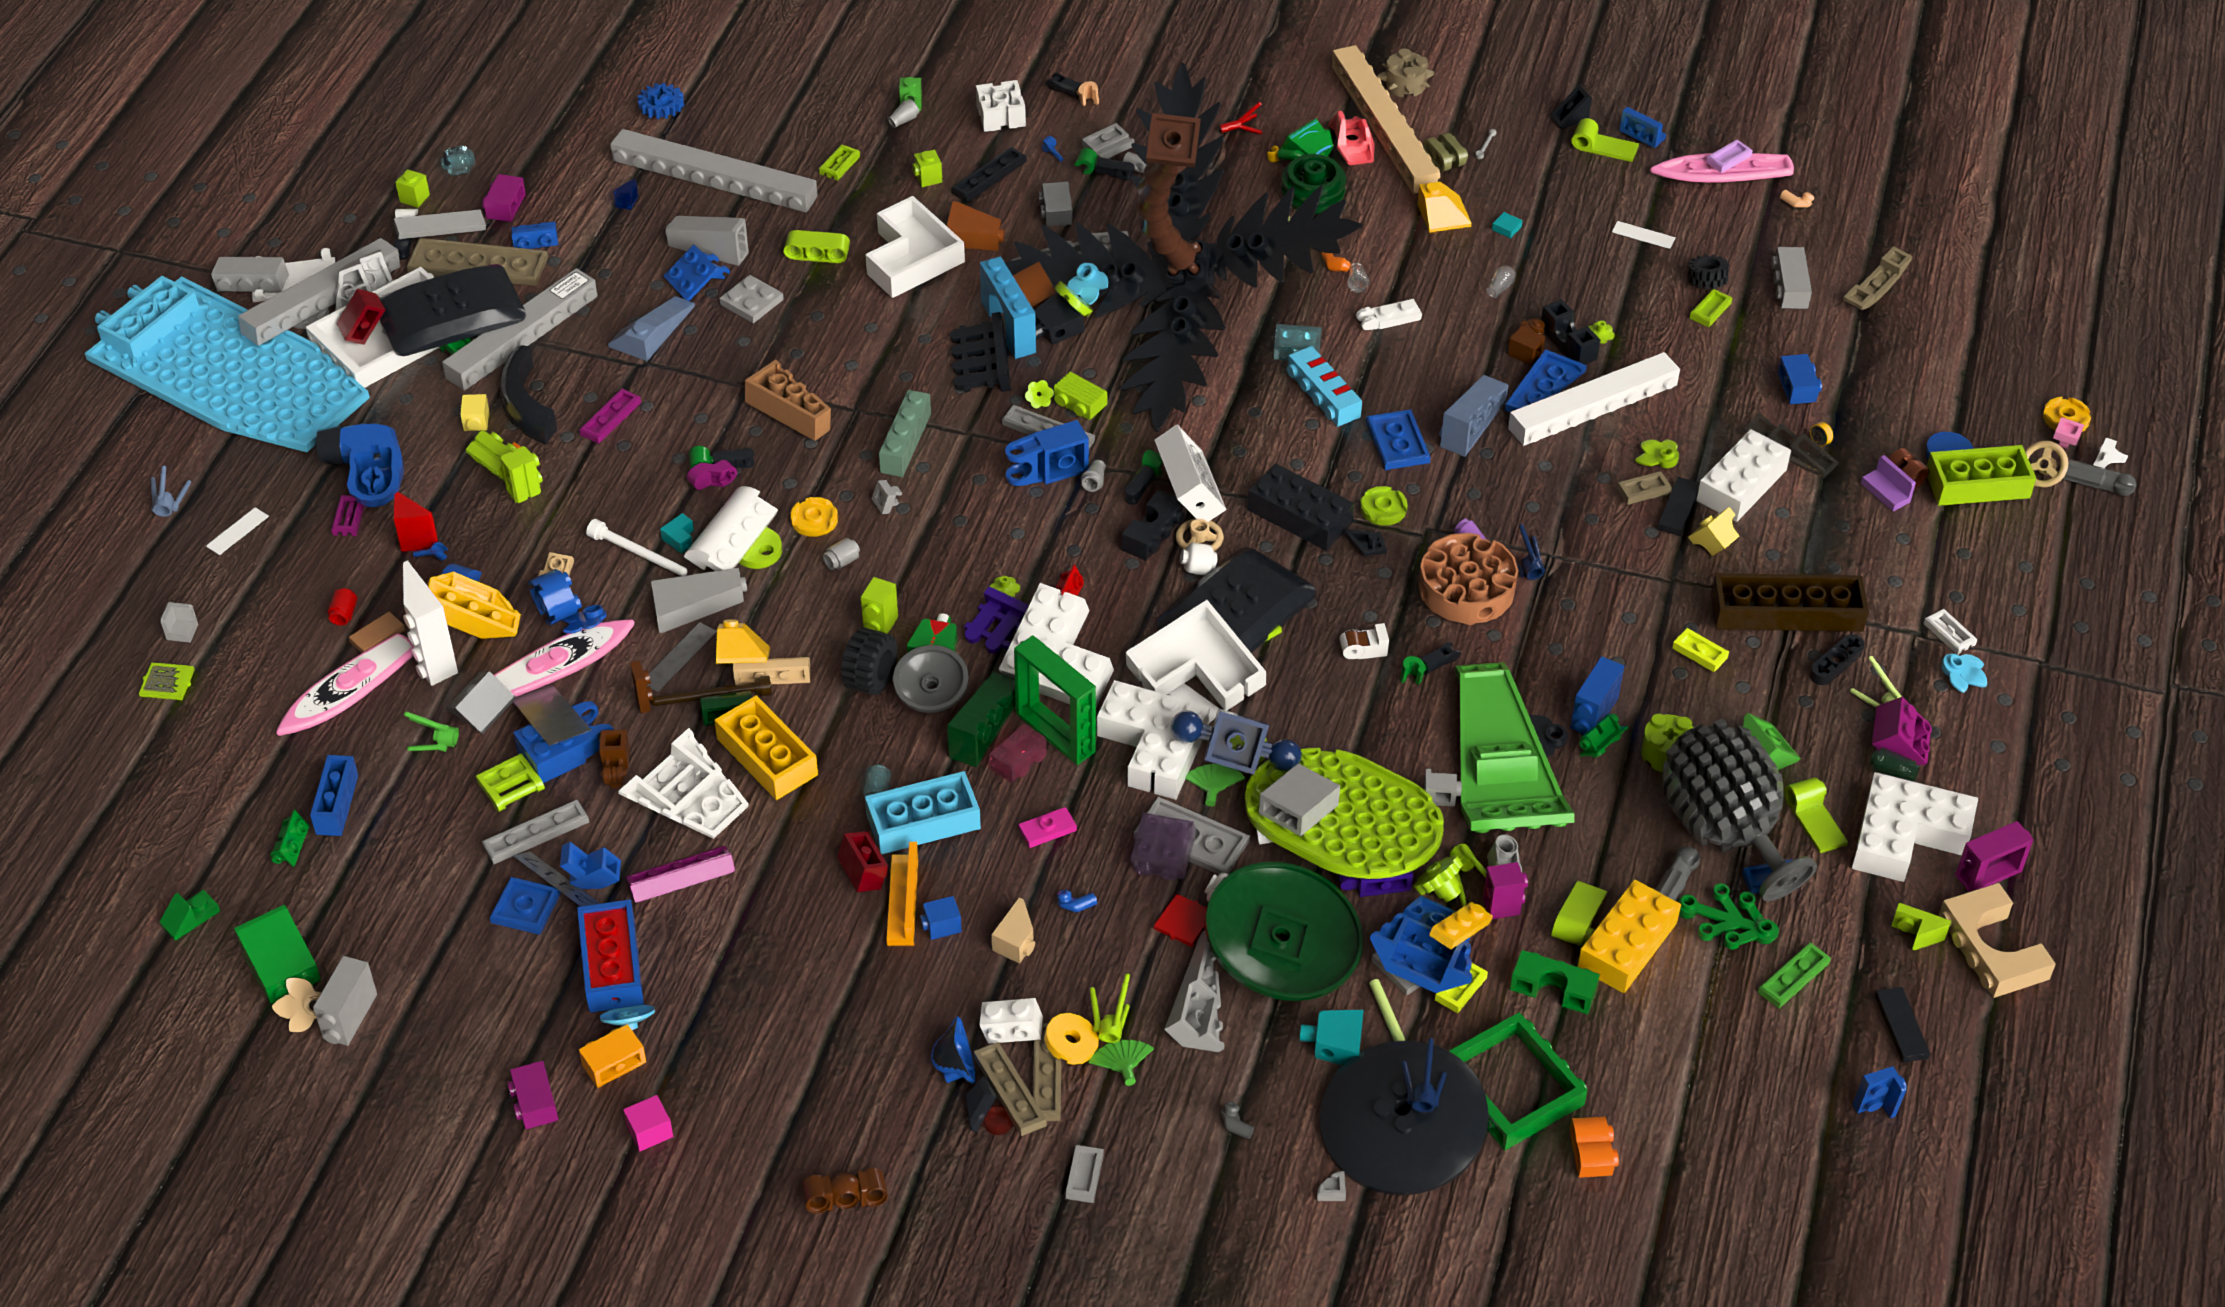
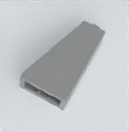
M676 216L665 229L668 246L688 251L695 244L702 252L709 255L715 254L719 261L737 266L741 264L749 253L746 223L743 218Z
M739 568L651 581L659 633L672 630L744 602L743 592L747 591L745 577L740 578Z

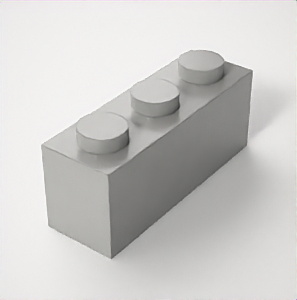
M1777 247L1776 256H1772L1771 268L1775 269L1774 284L1778 285L1776 298L1780 299L1781 308L1808 309L1812 290L1804 247Z
M219 257L211 273L217 291L254 292L256 289H262L264 292H281L289 275L283 257Z

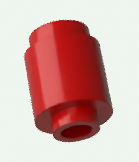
M342 588L334 591L328 609V618L333 624L343 626L352 619L358 600L357 595L352 590Z

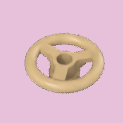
M2039 441L2029 446L2025 453L2029 460L2034 451L2045 448L2043 456L2036 463H2032L2031 467L2033 471L2038 470L2040 473L2052 477V479L2044 481L2036 479L2034 486L2050 487L2060 482L2065 476L2068 469V457L2060 445L2051 441ZM2053 450L2057 452L2061 459L2059 472L2056 471V460L2051 457ZM2048 461V467L2043 469L2042 463Z
M1190 519L1181 524L1176 532V541L1184 550H1186L1190 543L1211 541L1214 543L1210 546L1215 551L1221 546L1224 538L1222 529L1211 520L1207 522L1204 519ZM1190 528L1192 538L1186 543L1183 539V533L1186 529ZM1211 528L1216 534L1210 532L1209 529Z

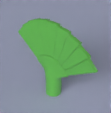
M1213 763L1196 767L1194 770L1189 771L1185 780L1207 793L1205 801L1207 806H1215L1218 792L1245 779L1238 770Z
M1121 1040L1116 1043L1106 1044L1093 1054L1089 1063L1120 1072L1125 1084L1131 1086L1136 1082L1132 1071L1133 1068L1152 1052L1154 1048L1141 1041Z

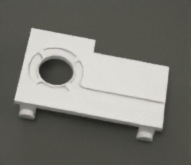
M321 249L322 259L285 263L289 275L281 292L334 264L335 257H331L330 249ZM256 289L252 292L253 302L266 301L281 292H264L262 289Z

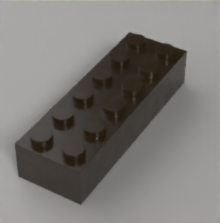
M1715 573L1711 590L1716 629L1864 632L1869 614L1863 577L1858 575Z

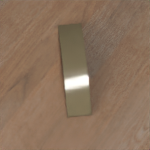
M1893 246L1881 258L1880 265L1860 286L1856 284L1844 296L1843 300L1861 310L1869 308L1894 285L1912 260V256Z

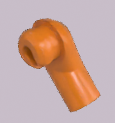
M1322 252V258L1330 271L1347 272L1350 269L1351 264L1345 258L1334 257L1333 253Z

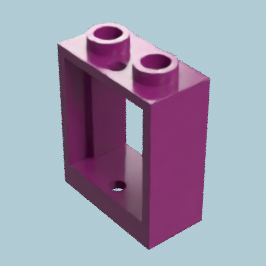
M2016 821L1971 840L1965 844L1955 876L1969 892L1988 887L2022 872L2034 839Z

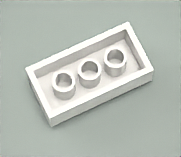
M1750 429L1700 481L1696 501L1719 513L1730 507L1735 514L1732 520L1738 522L1787 470L1791 450Z

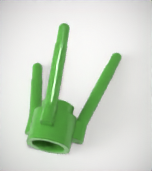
M410 712L404 713V716L409 717L410 721L435 729L433 740L438 743L408 746V751L440 750L446 752L447 747H455L459 736V729L457 727L440 724Z

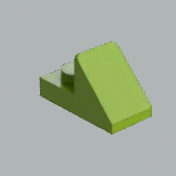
M1899 903L1892 927L1917 935L1912 950H1917L1945 941L1951 920Z

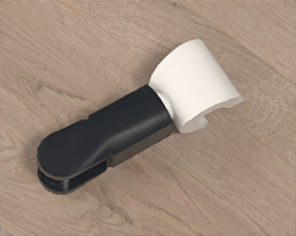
M418 209L395 210L396 218L418 215ZM396 233L394 247L398 249L399 259L405 260L410 255L412 238L398 239Z

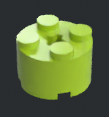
M1670 714L1653 715L1646 725L1641 747V755L1646 762L1647 760L1651 763L1653 769L1663 772L1664 762L1667 761L1666 751L1672 747L1682 733L1693 728L1692 721L1688 717Z

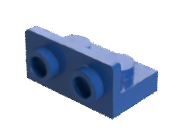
M1629 107L1622 111L1619 131L1654 148L1666 139V134L1662 132V123Z
M555 222L511 227L514 248L533 249L558 245Z
M1894 1066L1864 1075L1852 1105L1857 1114L1867 1110L1868 1112H1873L1883 1106L1889 1118L1896 1117L1907 1090L1906 1082L1901 1075H1898Z

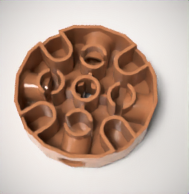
M1473 533L1450 534L1436 540L1428 548V552L1422 558L1418 586L1422 600L1433 613L1447 620L1466 625L1487 622L1501 616L1512 605L1518 577L1515 557L1503 544L1496 540L1491 542L1481 539V535Z

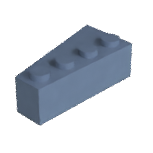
M1483 375L1444 413L1443 425L1439 432L1441 437L1440 447L1465 457L1505 404L1508 384Z

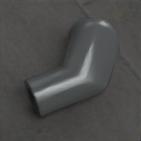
M1227 1102L1221 1111L1225 1128L1234 1134L1250 1139L1254 1126L1240 1120L1238 1114L1239 1106L1236 1103Z

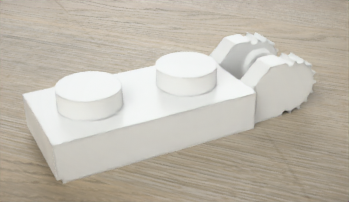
M1414 299L1372 309L1366 307L1356 312V318L1362 321L1361 327L1368 331L1418 321L1422 317V313Z

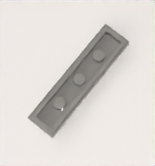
M481 210L394 218L393 222L398 239L486 230V223Z
M1015 405L1010 408L1002 419V425L1028 435L1064 424ZM1085 432L1089 438L1090 448L1095 441V435Z
M575 800L482 841V845L492 863L496 864L589 823V819L578 800Z

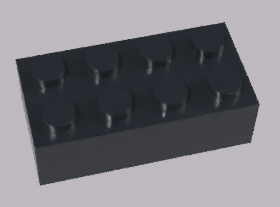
M1275 463L1248 490L1247 510L1327 551L1345 530L1352 525L1355 503Z

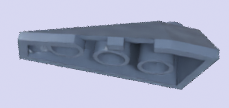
M675 296L621 329L608 343V346L648 361L695 307V304Z

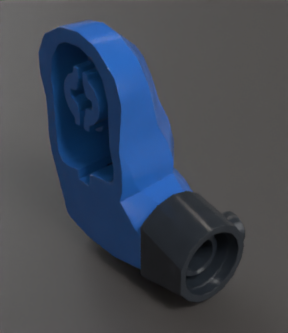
M357 424L346 427L341 425L317 431L316 449L320 463L346 465L348 463L350 465L347 487L358 503L366 507H379L394 499V494L400 490L404 476V464L397 436L392 427L380 424Z

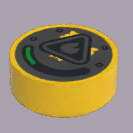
M1819 422L1811 427L1810 436L1816 445L1822 447L1832 442L1833 431L1825 422Z

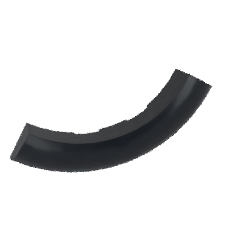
M517 346L508 357L501 373L500 399L502 407L510 422L522 429L523 434L546 445L557 431L554 410L538 403L524 389L523 385L533 367L530 346Z

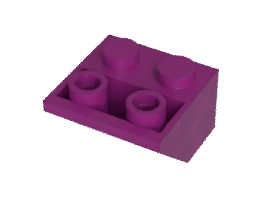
M1903 697L1876 706L1872 744L1886 759L1922 766L1926 765L1930 751V734L1932 732L1930 723Z

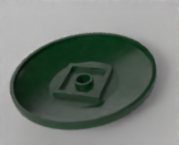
M1262 862L1242 867L1229 874L1219 883L1207 905L1205 932L1214 956L1235 980L1262 995L1288 1001L1316 999L1341 987L1351 977L1359 963L1363 949V933L1354 907L1333 883L1304 867L1283 862ZM1275 934H1283L1286 936L1287 941L1278 940Z

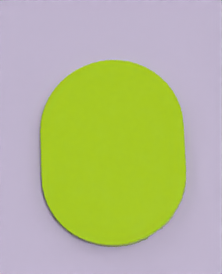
M1320 748L1301 749L1302 758L1300 764L1340 785L1338 806L1302 836L1259 814L1260 794L1287 772L1275 769L1270 760H1267L1256 769L1255 775L1252 774L1247 783L1245 809L1251 823L1263 836L1319 867L1340 875L1365 879H1380L1402 875L1419 868L1435 855L1442 842L1444 831L1443 815L1440 808L1432 801V796L1412 781L1350 752L1337 749L1336 752L1321 751Z

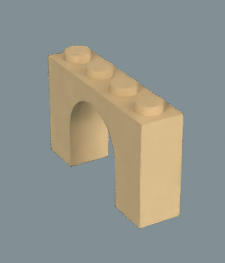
M2000 883L1944 900L1939 913V917L1951 920L1948 932L1952 936L1955 946L1961 949L1968 965L1975 970L1982 986L1988 989L1993 998L2050 980L2056 965L2042 943L2015 952H2002L1991 948L1982 941L1977 930L1983 926L2007 919L2013 905L2012 900Z

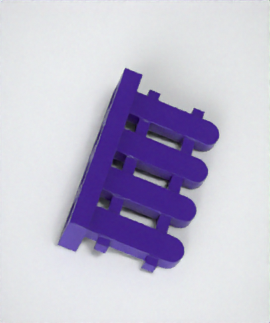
M989 586L984 592L986 604L981 603L979 605V614L972 623L967 622L964 628L968 643L974 644L981 638L987 640L985 643L987 651L994 654L999 652L1001 648L1008 651L1011 642L1007 640L1015 629L1018 630L1029 605ZM995 619L1000 621L992 633L987 631Z

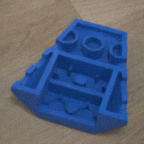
M1420 896L1408 905L1402 914L1398 913L1394 916L1392 922L1385 923L1379 932L1375 931L1372 933L1370 940L1385 970L1434 993L1471 983L1470 937L1453 949H1449L1429 936L1433 926L1456 911Z

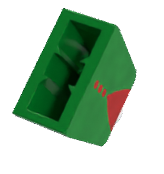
M938 614L936 620L923 619L907 644V653L927 645L943 646L956 652L957 625L951 623V618L946 614Z

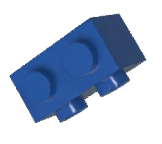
M1808 354L1781 356L1777 374L1789 404L1817 402L1818 393L1822 390L1821 380L1817 378L1815 365L1811 363Z

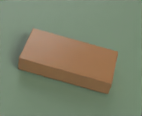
M387 612L349 636V640L356 649L363 653L389 637L405 631L404 624L393 614Z

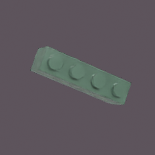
M913 390L907 391L879 452L880 473L899 477L904 476L931 415L930 394Z

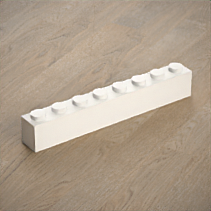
M1663 352L1510 412L1508 429L1523 446L1537 442L1542 438L1557 434L1560 431L1575 427L1580 423L1595 419L1598 416L1613 412L1618 408L1677 386L1680 368Z

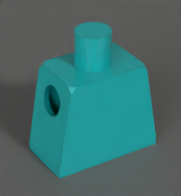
M1364 1010L1319 1012L1318 1026L1301 1024L1300 1041L1316 1043L1315 1057L1317 1059L1344 1065L1354 1056H1359Z

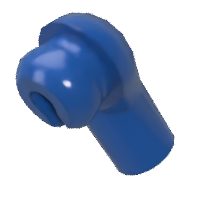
M1061 890L1057 894L1058 905L1069 911L1080 912L1097 905V899L1092 892L1079 898L1072 897L1071 892L1068 890Z

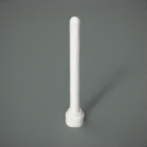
M593 519L587 527V536L595 540L606 539L680 576L687 574L685 567L609 531L606 524L598 519Z

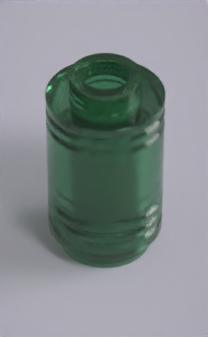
M1884 747L1880 751L1875 750L1870 760V764L1873 765V771L1912 782L1915 781L1921 767L1917 765V761Z

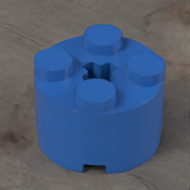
M554 569L528 581V585L534 587L530 589L534 604L540 615L544 613L549 619H546L545 622L549 626L576 614L578 609L582 607L580 599L576 594L573 595L569 587L572 585V582L567 572L561 573L558 569Z

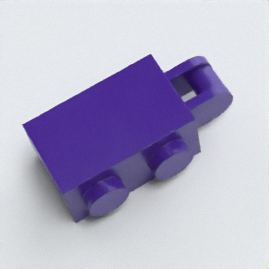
M1410 871L1402 875L1380 879L1355 878L1338 874L1343 890L1358 889L1359 897L1411 891L1413 873Z

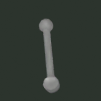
M1495 129L1489 130V136L1480 150L1476 151L1475 157L1477 159L1484 158L1486 147L1492 137L1497 134Z

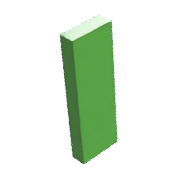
M1810 942L1759 987L1758 993L1777 1008H1781L1830 964L1831 957Z

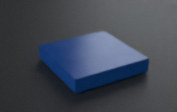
M510 877L490 916V921L493 924L541 935L561 892L555 887Z

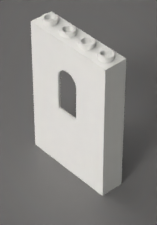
M419 267L373 291V293L381 297L403 287L434 278L431 273H427L422 267ZM346 306L306 326L309 341L319 346L323 354L329 355L333 363L337 366L340 365L349 377L352 376L364 388L439 348L436 347L409 356H398L394 353L380 320L365 345L346 341L336 324Z

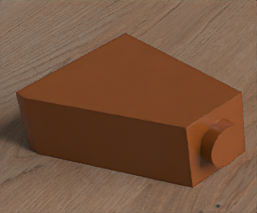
M952 202L947 227L964 241V248L998 251L1000 242L1004 243L1005 229H1001V220L962 203Z

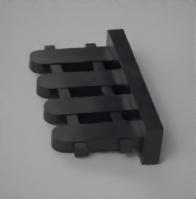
M1001 312L992 313L991 323L982 321L981 325L970 327L961 325L959 329L950 332L951 341L953 343H961L951 348L953 358H962V360H957L952 364L955 374H963L954 379V385L957 390L970 392L971 388L987 385L988 388L994 387V384L1000 383L1002 392L1011 390L1006 334ZM985 354V355H983V356L968 358V357H971V356H977V355ZM986 370V371H983V372H978V373H972V374H970L971 372Z

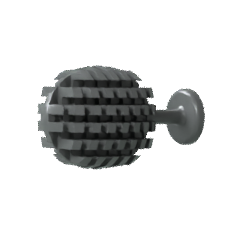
M1724 719L1717 720L1710 726H1703V723L1682 733L1672 747L1666 751L1667 761L1664 762L1662 779L1664 795L1673 809L1672 811L1682 822L1689 834L1694 835V840L1702 845H1708L1709 839V843L1719 845V849L1723 853L1731 850L1732 847L1743 846V848L1755 845L1773 871L1759 888V894L1766 902L1780 899L1801 887L1814 875L1818 866L1811 857H1800L1786 863L1767 836L1777 821H1779V812L1783 806L1782 774H1779L1777 766L1756 736H1751V730L1739 725L1737 733L1736 729L1727 727V722Z

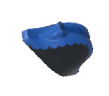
M957 1016L953 1019L946 1033L935 1042L931 1052V1060L934 1067L944 1074L947 1083L965 1078L973 1084L976 1083L972 1053L962 1020Z

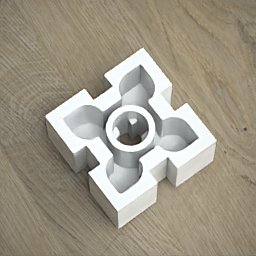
M1018 80L1001 82L1000 86H993V83L976 85V104L979 116H981L984 132L1001 130V126L1005 125L1009 128L1026 126L1025 104L1021 96Z

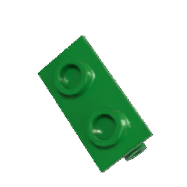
M1607 714L1596 724L1597 728L1592 727L1580 738L1579 745L1584 749L1579 754L1580 757L1592 756L1595 758L1601 756L1606 752L1605 748L1611 743L1618 741L1622 737L1621 734L1629 727L1620 726L1618 724L1619 718L1616 714Z
M293 810L291 817H287L282 822L278 835L280 841L275 843L274 849L270 854L273 863L281 864L282 861H287L292 867H295L309 829V824L296 810Z

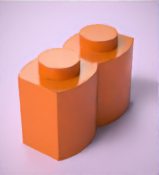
M1606 1117L1572 1118L1570 1138L1578 1177L1612 1176L1614 1167H1617L1619 1164L1618 1152L1616 1149H1612L1611 1142L1614 1140L1612 1125L1607 1124Z

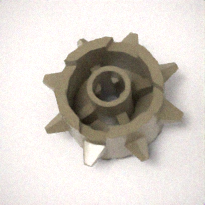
M1406 48L1400 49L1398 53L1391 55L1386 63H1382L1386 71L1377 75V77L1385 81L1386 89L1391 94L1404 97V94L1414 93L1413 97L1421 94L1425 87H1430L1426 79L1435 73L1427 69L1428 61L1426 57L1413 53Z

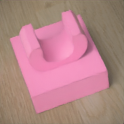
M2061 417L2053 439L2059 440V445L2065 449H2068L2069 444L2076 446L2084 424Z

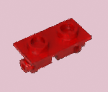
M1073 565L1070 571H1065L1060 575L1055 588L1061 591L1062 596L1064 592L1078 596L1083 587V577L1076 565Z

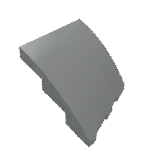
M380 249L358 258L339 270L335 311L349 303L356 289L373 292L393 281Z

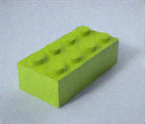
M2022 445L1930 452L1927 463L1930 471L1927 479L1938 506L2027 499L2031 497L2036 482V476Z

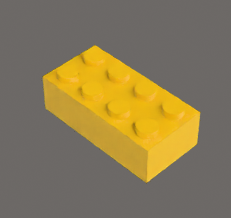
M757 695L715 719L717 740L775 800L780 799L818 776L816 755Z
M1634 879L1581 948L1578 967L1600 974V981L1625 993L1677 924L1681 904Z

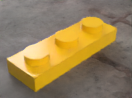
M1470 902L1433 926L1429 936L1449 949H1453L1489 925L1493 915L1485 911L1481 905Z

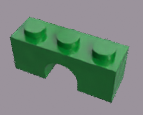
M1522 950L1512 974L1510 990L1536 998L1538 991L1542 987L1553 985L1560 988L1564 993L1562 1007L1588 1015L1597 991L1600 974L1589 969L1566 964L1563 961L1543 957L1534 952Z

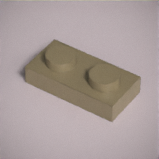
M1660 471L1618 482L1617 489L1627 505L1670 494L1671 485Z

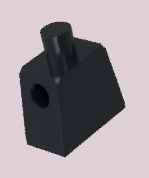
M1058 292L1034 310L1036 340L1044 336L1051 344H1056L1085 331L1083 316Z

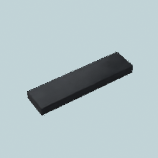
M1012 147L1008 148L952 186L951 193L966 203L1026 163V155Z

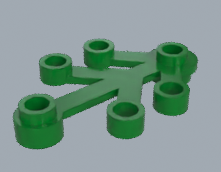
M1722 883L1715 885L1713 898L1720 902L1726 912L1700 904L1692 895H1684L1678 900V903L1681 904L1680 917L1691 919L1699 914L1721 922L1715 925L1702 923L1698 930V936L1701 940L1710 941L1714 936L1726 933L1724 945L1728 949L1734 950L1740 945L1753 940L1761 944H1770L1778 937V926L1775 922L1763 918L1755 906L1756 898L1750 892L1740 894L1738 905L1747 911L1751 920L1742 917L1729 897V887ZM1741 928L1748 931L1739 934L1732 930Z

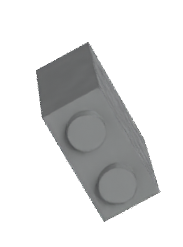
M1298 763L1260 794L1259 814L1302 836L1338 806L1340 785Z
M343 956L313 1007L323 1039L329 1043H340L348 1046L377 996L368 962Z

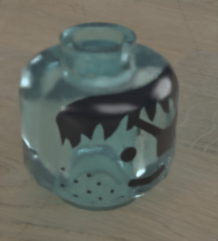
M464 145L456 146L445 150L444 156L441 158V164L443 169L447 170L449 174L453 176L460 175L472 170V167L475 165V157L471 149Z

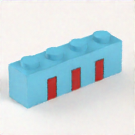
M1313 346L1289 355L1287 366L1289 376L1296 380L1301 389L1312 398L1314 404L1319 406L1324 411L1326 417L1332 420L1337 427L1361 417L1362 400Z

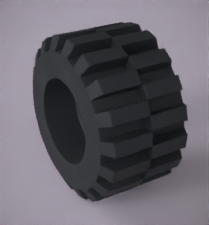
M865 627L859 628L854 632L842 658L841 675L844 685L872 695H879L880 692H883L889 684L896 667L898 652L895 637Z

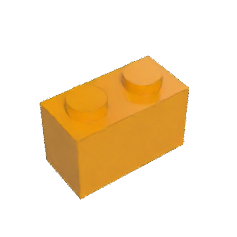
M628 1024L612 1030L606 1036L596 1041H591L579 1049L582 1066L597 1088L646 1063L644 1047Z

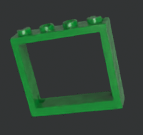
M1034 635L1025 641H1021L1014 648L1016 715L1073 763L1079 765L1096 753V686ZM1039 672L1070 697V726L1039 701Z
M1520 1012L1449 1051L1463 1062H1466L1516 1034L1567 1092L1513 1124L1509 1123L1485 1094L1489 1116L1487 1131L1504 1151L1584 1106L1587 1095V1087L1583 1080L1577 1078L1572 1073L1567 1062L1563 1058H1559L1553 1051L1549 1041L1543 1039L1536 1031L1533 1023L1530 1020H1526Z

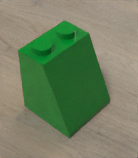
M285 904L234 928L244 959L270 1004L275 1003L285 995H289L286 986V980L289 978L305 979L311 985L321 980L317 965Z

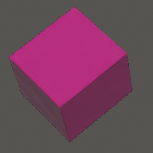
M657 1095L623 1109L626 1126L639 1151L673 1137L670 1118Z

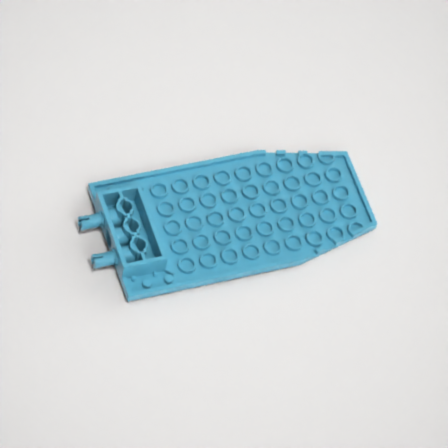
M161 276L144 290L137 285H133V288L130 287L127 293L131 300L112 315L103 310L97 313L95 322L99 324L97 329L101 341L85 353L88 361L220 430L303 452H308L316 445L317 431L319 429L338 426L370 398L368 390L352 376L349 377L340 365L337 366L333 363L329 355L323 354L320 351L319 346L289 330L259 346L242 335L240 331L238 315L248 311V309L182 276L175 282Z

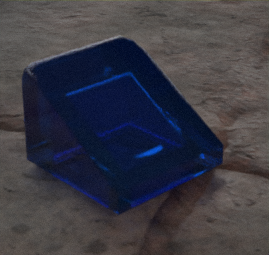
M635 179L630 180L614 191L617 208L631 210L639 197L637 181Z

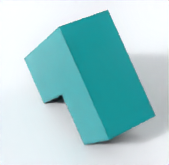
M683 513L660 528L661 539L679 553H684L692 546L690 533L694 531L693 521Z

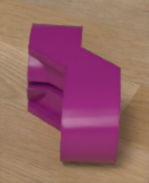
M722 460L715 464L701 462L690 469L687 474V480L697 490H702L710 485L724 487L736 478L737 470L727 460Z

